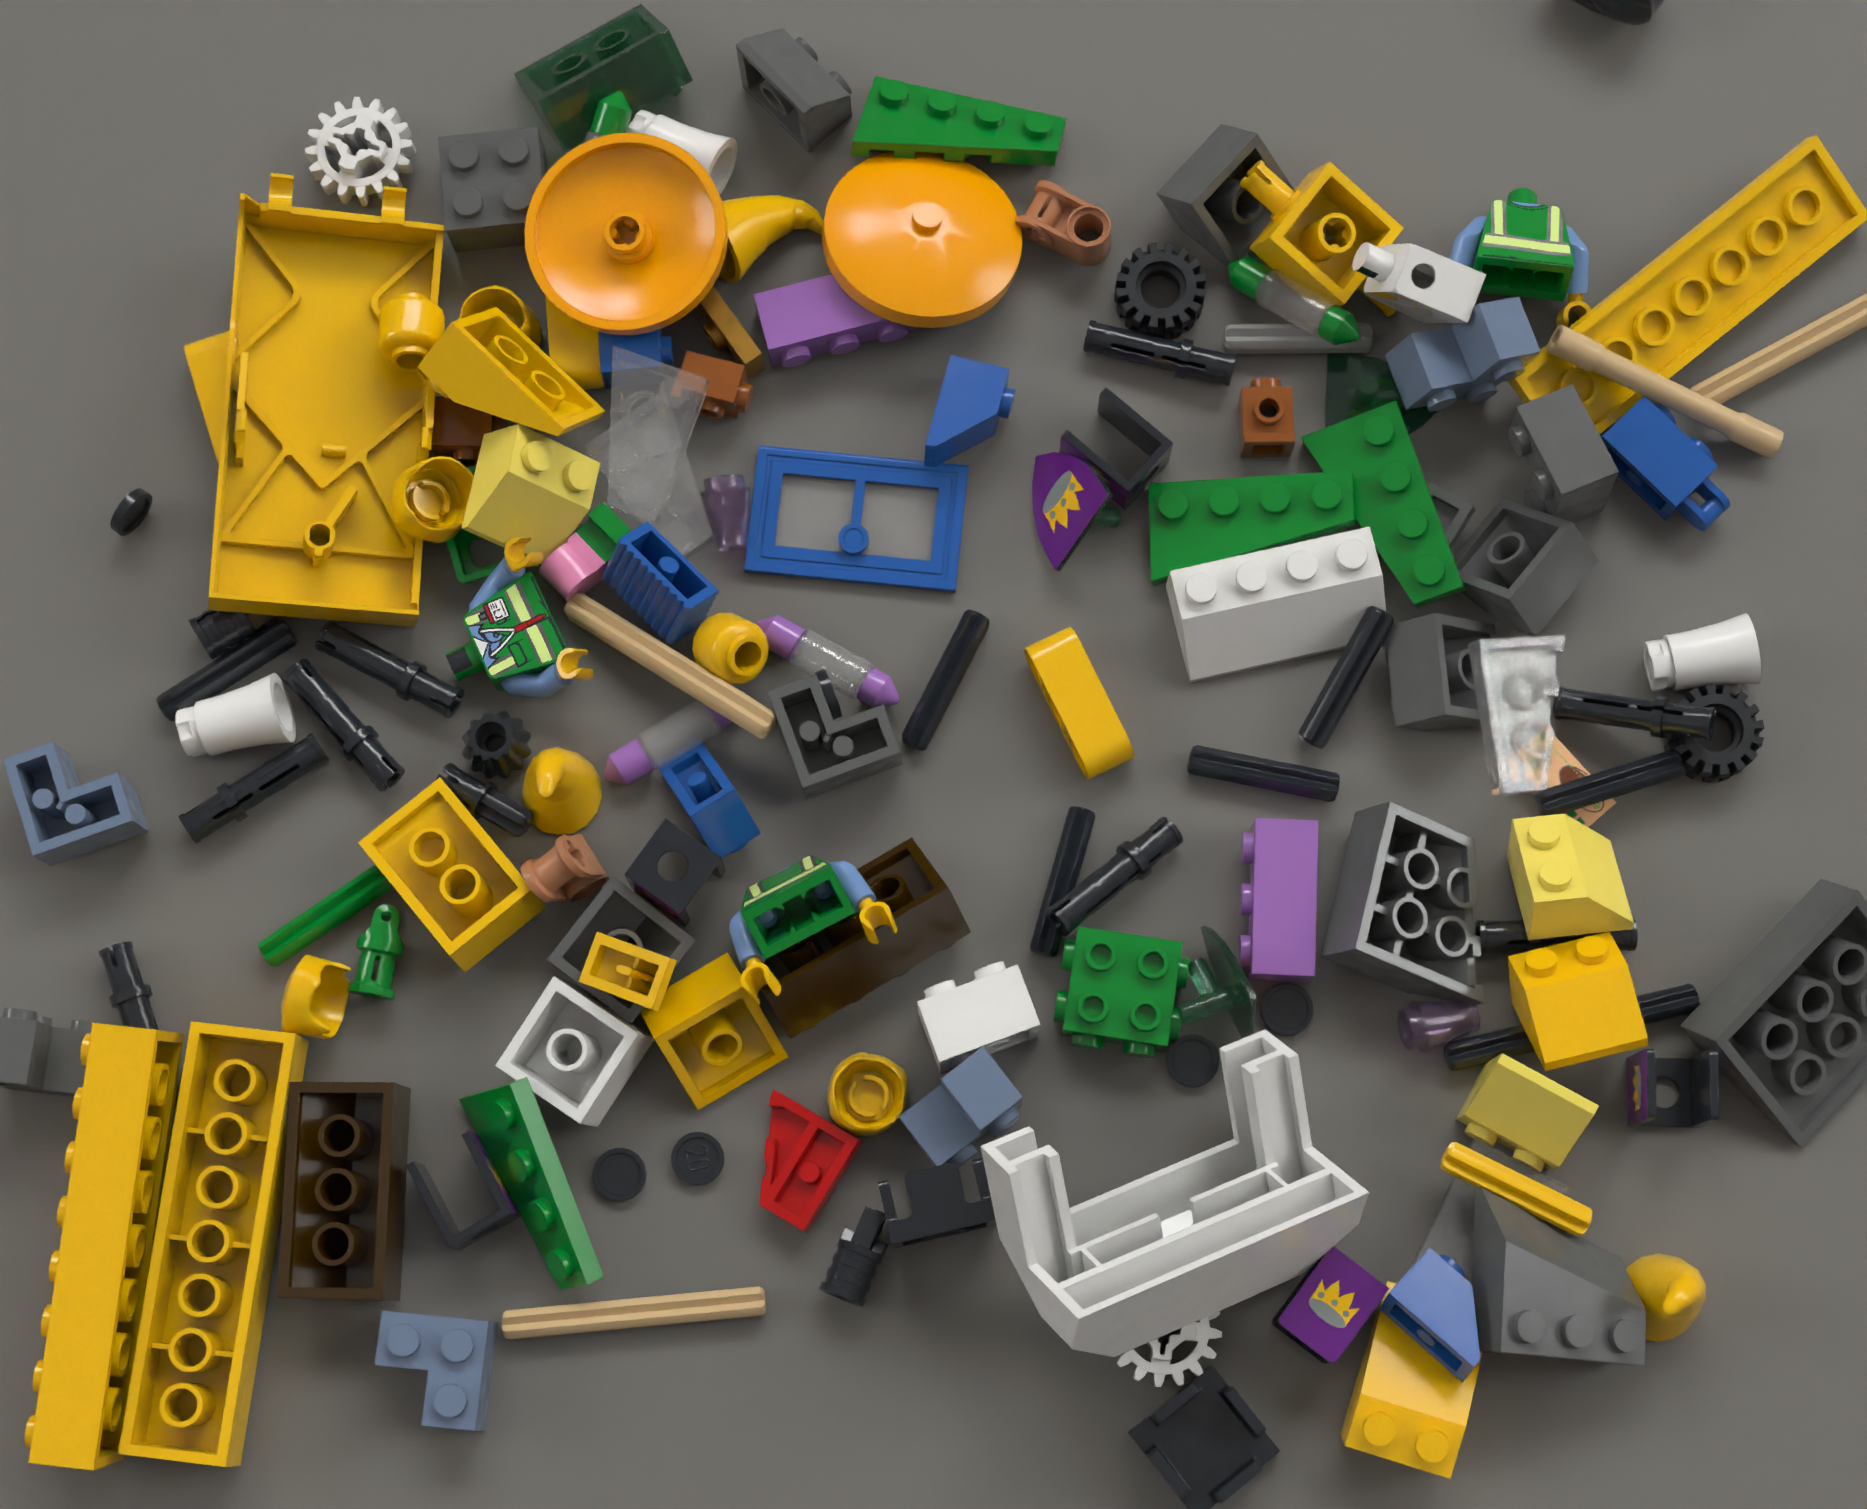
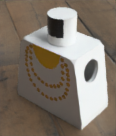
M1365 242L1357 250L1352 264L1353 270L1368 276L1364 285V293L1367 296L1421 323H1468L1486 274L1411 243L1382 245L1379 248Z

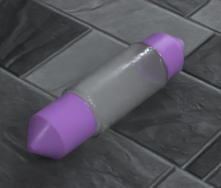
M780 615L759 620L756 623L767 637L769 650L788 660L790 665L810 676L815 675L814 672L825 669L833 689L853 700L859 699L873 708L882 704L884 706L898 704L900 697L891 676L876 669L873 663L811 629L806 630Z
M695 700L639 733L636 739L609 754L603 776L607 781L627 786L654 769L659 770L720 734L722 729L734 722L699 700Z

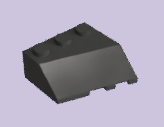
M1391 801L1356 811L1321 957L1405 993L1477 1005L1484 1004L1483 985L1477 984L1475 957L1481 956L1480 936H1474L1472 908L1478 902L1475 839Z
M1481 1187L1476 1188L1471 1284L1480 1352L1601 1364L1645 1366L1647 1310L1620 1257L1534 1216Z

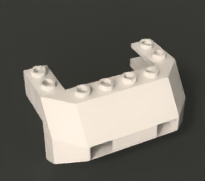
M1266 1029L1219 1048L1234 1139L1069 1208L1059 1153L1050 1145L1038 1149L1034 1130L1030 1126L981 1146L999 1238L1040 1316L1071 1349L1116 1357L1302 1275L1359 1224L1370 1192L1312 1146L1298 1054Z

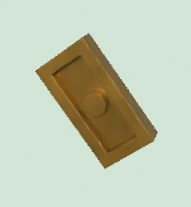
M712 287L705 298L696 306V309L707 322L702 326V329L718 352L725 348L737 364L745 365L747 378L750 380L765 370L762 353L716 289Z

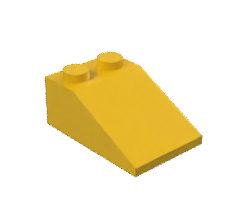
M497 307L451 322L417 366L429 378L428 381L431 387L440 395L450 398L453 402L555 436L563 435L597 420L605 412L592 397Z
M441 777L358 842L439 944L465 973L546 908L542 900L531 891L519 871Z
M1386 1280L1385 1285L1390 1289L1379 1302L1340 1435L1344 1445L1451 1479L1467 1425L1480 1361L1463 1383L1379 1310L1388 1293L1397 1284Z

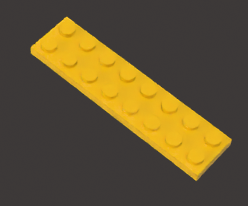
M1817 135L1807 137L1569 328L1601 343L1604 348L1669 379L1867 220V210ZM1548 344L1540 350L1541 352L1523 365L1525 369L1523 374L1508 381L1524 404L1573 384L1599 435L1620 419L1643 397V395L1596 372L1585 371L1548 353Z

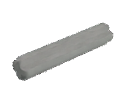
M1320 323L1229 324L1224 331V348L1228 354L1367 353L1373 345L1372 326L1368 323H1357L1361 335L1358 341L1334 345L1318 336Z

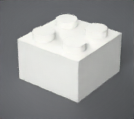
M1003 961L993 963L975 971V979L969 983L956 987L954 980H948L924 990L925 999L917 1001L918 1013L940 1073L957 1067L982 1046L989 1054H993L1038 1037L1041 1024L1018 964L1006 968Z
M553 976L495 1066L515 1080L527 1077L534 1093L579 1124L598 1127L651 1046L654 1038L633 1023H628L608 1006L574 983Z

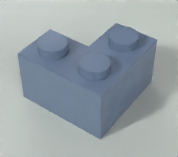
M1513 297L1477 304L1473 308L1468 323H1454L1448 327L1410 333L1385 354L1405 409L1409 410L1427 406L1428 411L1432 412L1444 409L1460 399L1467 398L1470 404H1474L1491 398L1498 392L1496 386L1501 382L1509 381L1525 372L1523 365L1541 351L1520 298Z
M54 742L3 759L32 856L49 866L149 832L135 785L117 772L80 785L71 754Z
M983 1046L940 1079L941 1085L899 1116L901 1124L934 1166L953 1162L958 1168L978 1153L973 1146L975 1142L988 1132L996 1139L1020 1120L1018 1118L1020 1113L1017 1110L1022 1105L1023 1097Z
M382 1310L375 1365L428 1370L421 1426L469 1431L485 1430L498 1322Z

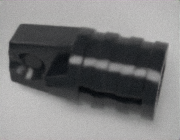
M206 610L200 616L193 617L188 621L208 655L213 660L218 657V654L230 650L234 645L244 642L243 640L248 637L251 638L267 627L266 623L277 616Z
M865 1206L856 1230L844 1227L837 1243L838 1250L832 1258L831 1267L828 1268L826 1279L824 1282H821L819 1287L821 1291L859 1307L864 1306L866 1301L864 1297L870 1289L872 1278L874 1279L877 1265H881L888 1244L878 1240L886 1221L884 1212Z

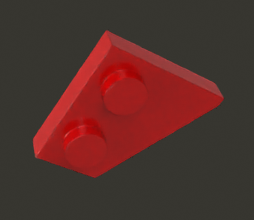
M774 1089L770 1095L769 1102L772 1112L769 1138H766L764 1160L766 1162V1172L761 1182L759 1205L808 1234L862 1145V1142Z

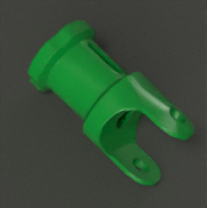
M390 904L378 906L374 911L371 927L358 937L356 948L361 952L355 981L348 984L347 992L369 998L394 1000L395 992L391 989L396 960L399 957H403L405 947L400 935L397 933L399 912L394 906ZM389 917L391 920L383 921L382 918ZM379 959L377 978L375 981H372L375 960Z

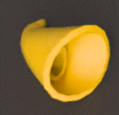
M780 195L750 196L723 201L728 223V243L719 277L727 283L735 285L769 245L791 233L793 229L807 228L822 235L823 220L818 210L804 200Z
M559 747L545 749L537 754L526 771L521 791L523 806L534 814L531 823L542 832L555 835L575 833L587 826L598 812L602 800L601 779L593 764L580 754Z
M1660 1253L1641 1257L1630 1264L1626 1271L1647 1310L1646 1340L1654 1342L1665 1341L1686 1332L1698 1317L1706 1299V1283L1700 1272L1678 1257Z

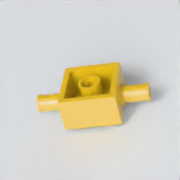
M1262 160L1258 161L1247 172L1248 177H1243L1239 185L1272 212L1270 216L1272 220L1253 242L1250 249L1322 313L1327 312L1333 305H1344L1356 289L1381 309L1385 316L1389 317L1396 312L1395 309L1364 293V285L1368 276L1353 270L1352 264L1357 250L1363 243L1368 242L1379 248L1382 245H1391L1404 228L1330 161L1309 172L1298 187H1295L1293 190L1274 174Z

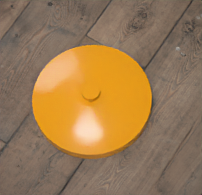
M643 133L604 135L575 147L561 157L547 171L537 186L529 204L524 230L526 256L530 269L539 287L552 304L572 321L588 329L611 335L649 333L662 329L687 315L705 298L713 287L723 266L728 243V223L724 204L707 171L690 153L678 145Z
M893 151L861 162L847 172L838 182L826 206L822 226V246L832 275L842 289L859 305L875 315L895 323L913 327L939 328L972 320L991 309L1005 295L1015 277L1021 257L1022 231L1021 226L1015 222L1018 216L1005 192L993 179L977 167L966 161H944V153L915 152L914 159L893 158Z

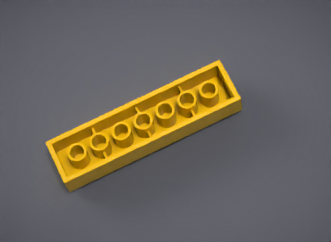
M191 1021L118 1454L219 1467L241 1466L283 1206L290 1082L303 1081L309 1040L295 1033Z
M92 1022L91 1033H86L83 1038L80 1060L82 1065H86L83 1087H78L72 1107L73 1117L78 1119L76 1138L67 1147L64 1163L65 1172L70 1174L68 1193L62 1196L57 1209V1226L62 1228L60 1248L53 1252L49 1264V1281L54 1283L52 1303L45 1307L41 1319V1336L46 1338L44 1358L37 1362L33 1374V1391L38 1393L36 1413L30 1416L24 1436L25 1447L30 1448L28 1463L94 1471L125 1458V1455L118 1454L163 1190L185 1033Z

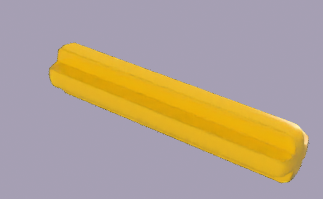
M1451 1142L1442 1156L1440 1168L1444 1172L1477 1188L1481 1187L1576 1237H1581L1591 1223L1592 1210L1589 1207L1457 1142Z

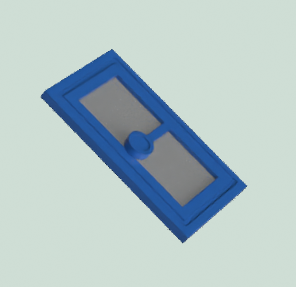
M759 445L744 572L955 593L969 465L941 463L936 467L924 465V461Z

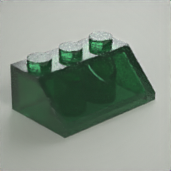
M642 4L514 73L519 85L548 133L564 152L597 138V133L591 132L590 129L598 102L604 97L616 91L623 92L633 111L630 118L631 122L639 110L655 101L665 102L676 97L682 91V86L693 81L669 29Z

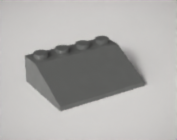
M1820 879L1680 1025L1701 1053L1707 1050L1718 1051L1719 1072L1792 1143L1799 1147H1802L1867 1078V901L1858 890Z

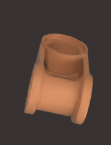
M1046 180L1038 181L1034 188L1036 194L1025 215L1018 216L1015 221L1021 226L1022 236L1037 245L1048 247L1081 265L1091 266L1104 261L1111 249V221L1107 213L1100 207L1070 194L1055 183ZM1090 229L1097 231L1101 235L1098 239L1090 242L1083 241L1077 237L1080 232Z
M582 834L573 836L561 835L555 840V846L547 851L546 854L539 859L527 860L520 868L522 876L531 891L539 899L547 903L550 901H569L571 903L579 901L598 890L609 880V876Z

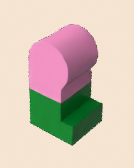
M604 502L600 503L588 514L589 520L573 533L565 544L553 551L539 569V574L566 602L570 601L575 593L585 594L602 579V574L619 539L632 531Z

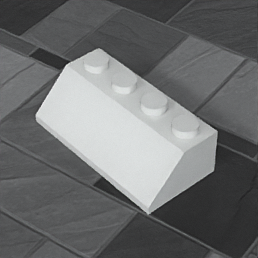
M1370 526L1172 570L1169 572L1166 584L1190 683L1343 649L1348 644L1368 607H1378L1386 612L1383 574Z

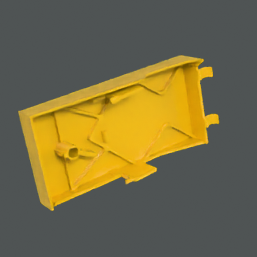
M271 173L268 203H258L247 194L240 193L208 610L415 627L419 617L423 540L411 536L396 524L393 514L392 494L396 480L405 470L428 459L429 450L432 448L435 390L429 384V378L422 371L409 372L400 370L381 354L378 345L379 314L386 303L398 298L401 294L409 292L422 294L428 300L438 305L445 225L405 221L407 188L384 186L381 216L292 206L294 175Z

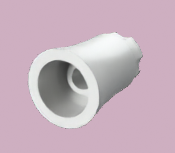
M646 110L637 112L627 128L626 133L652 135L678 145L690 153L703 166L714 182L719 194L724 190L733 172L737 158L738 145L734 138L705 132L682 124L662 114L656 116Z
M1747 613L1702 628L1664 635L1661 640L1647 641L1643 644L1644 666L1652 691L1669 688L1677 691L1701 687L1706 684H1759L1761 680V659L1753 623Z
M272 673L249 685L222 695L197 701L194 706L178 710L175 716L180 742L187 756L192 755L196 757L207 753L210 756L232 750L259 745L290 743L296 739V723L292 704L282 680L276 673Z

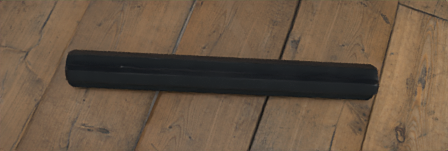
M1690 983L1636 996L1644 1024L1692 1013L1700 1005L1696 988ZM1522 1025L1452 1041L1444 1046L1446 1063L1452 1071L1486 1064L1502 1053L1509 1057H1514L1535 1051Z

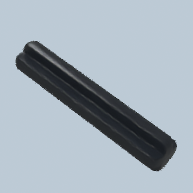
M1374 606L1366 609L1298 732V736L1306 743L1319 749H1323L1327 745L1394 624V618L1389 613Z
M971 609L964 612L902 733V741L908 746L920 751L927 749L989 628V619L983 614Z
M276 621L160 694L156 699L158 707L167 719L176 721L175 716L178 710L194 706L197 701L216 696L295 646L297 640L294 633L285 621Z
M1200 745L1192 747L1187 765L1188 772L1193 775L1328 802L1336 799L1340 786V775L1336 772Z
M1672 749L1541 790L1535 794V804L1540 816L1564 814L1678 778L1684 774L1685 768L1680 754Z
M1071 806L1068 810L1030 944L1031 951L1046 957H1055L1057 955L1062 933L1052 926L1045 910L1059 899H1062L1077 885L1095 820V813L1089 809Z

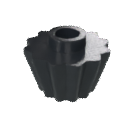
M486 711L481 719L471 720L470 729L463 734L462 740L466 746L462 755L470 760L472 771H482L487 779H491L496 775L507 779L512 770L523 769V759L531 754V749L527 745L531 734L523 729L522 719L511 718L507 711H501L496 714ZM497 737L505 739V744L499 750L489 752L488 746L492 739Z

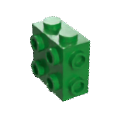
M1078 926L1076 940L1066 938L1061 969L1071 971L1068 991H1057L1053 1021L1063 1022L1061 1036L1072 1037L1071 1045L1084 1049L1102 1050L1103 1042L1124 1045L1123 1054L1135 1057L1154 1058L1155 1050L1165 1052L1169 1039H1179L1183 1009L1173 1008L1176 987L1186 988L1190 958L1181 956L1183 942Z

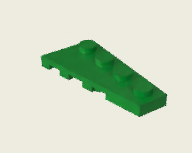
M875 76L852 141L851 156L869 157V150L893 151V158L914 159L915 152L944 153V161H964V158L972 155H987L991 163L1055 166L1067 118Z
M1396 400L1300 437L1324 472L1352 470L1355 518L1362 528L1370 526L1375 548L1416 608L1465 591Z
M1352 470L1148 483L1151 582L1153 586L1166 583L1169 572L1172 570L1262 551L1288 542L1293 544L1354 526Z
M525 1077L460 1098L461 1105L560 1290L589 1285L603 1278V1272L528 1078Z

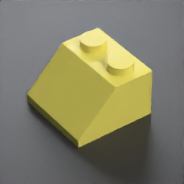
M521 424L486 433L483 436L462 529L504 548L512 538L530 536L531 541L524 548L525 557L531 552L541 551L543 563L553 551L566 543L567 539L589 512L600 462Z
M1566 814L1512 819L1507 860L1528 940L1633 929L1634 921L1609 839Z
M1502 1053L1484 1064L1456 1120L1467 1125L1464 1132L1469 1137L1490 1147H1493L1495 1142H1498L1515 1151L1512 1156L1514 1161L1532 1171L1541 1173L1543 1167L1548 1170L1560 1167L1595 1115L1599 1105Z

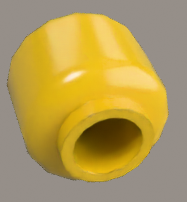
M414 292L401 294L398 298L386 303L379 314L378 345L381 354L400 370L409 372L421 371L417 366L445 331L443 310L424 295Z
M716 613L708 617L698 627L693 638L692 647L695 662L729 684H744L753 680L762 671L768 659L769 650L767 637L757 624L733 613Z

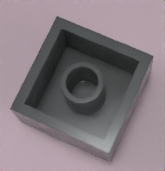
M538 126L438 137L445 228L455 253L525 245L524 230L529 204L537 186L547 173L546 150Z

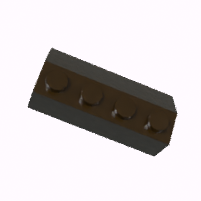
M912 837L857 869L875 894V902H884L889 906L897 927L896 934L893 933L890 926L880 925L874 929L879 944H872L868 941L860 921V912H855L776 953L763 962L779 981L781 992L776 996L768 984L761 987V990L790 1039L805 1030L814 1028L820 1021L847 1005L858 1002L869 992L891 979L905 974L913 966L937 952L951 947L956 941L971 933L948 886Z
M290 1082L277 1298L400 1301L411 1088L395 1082Z

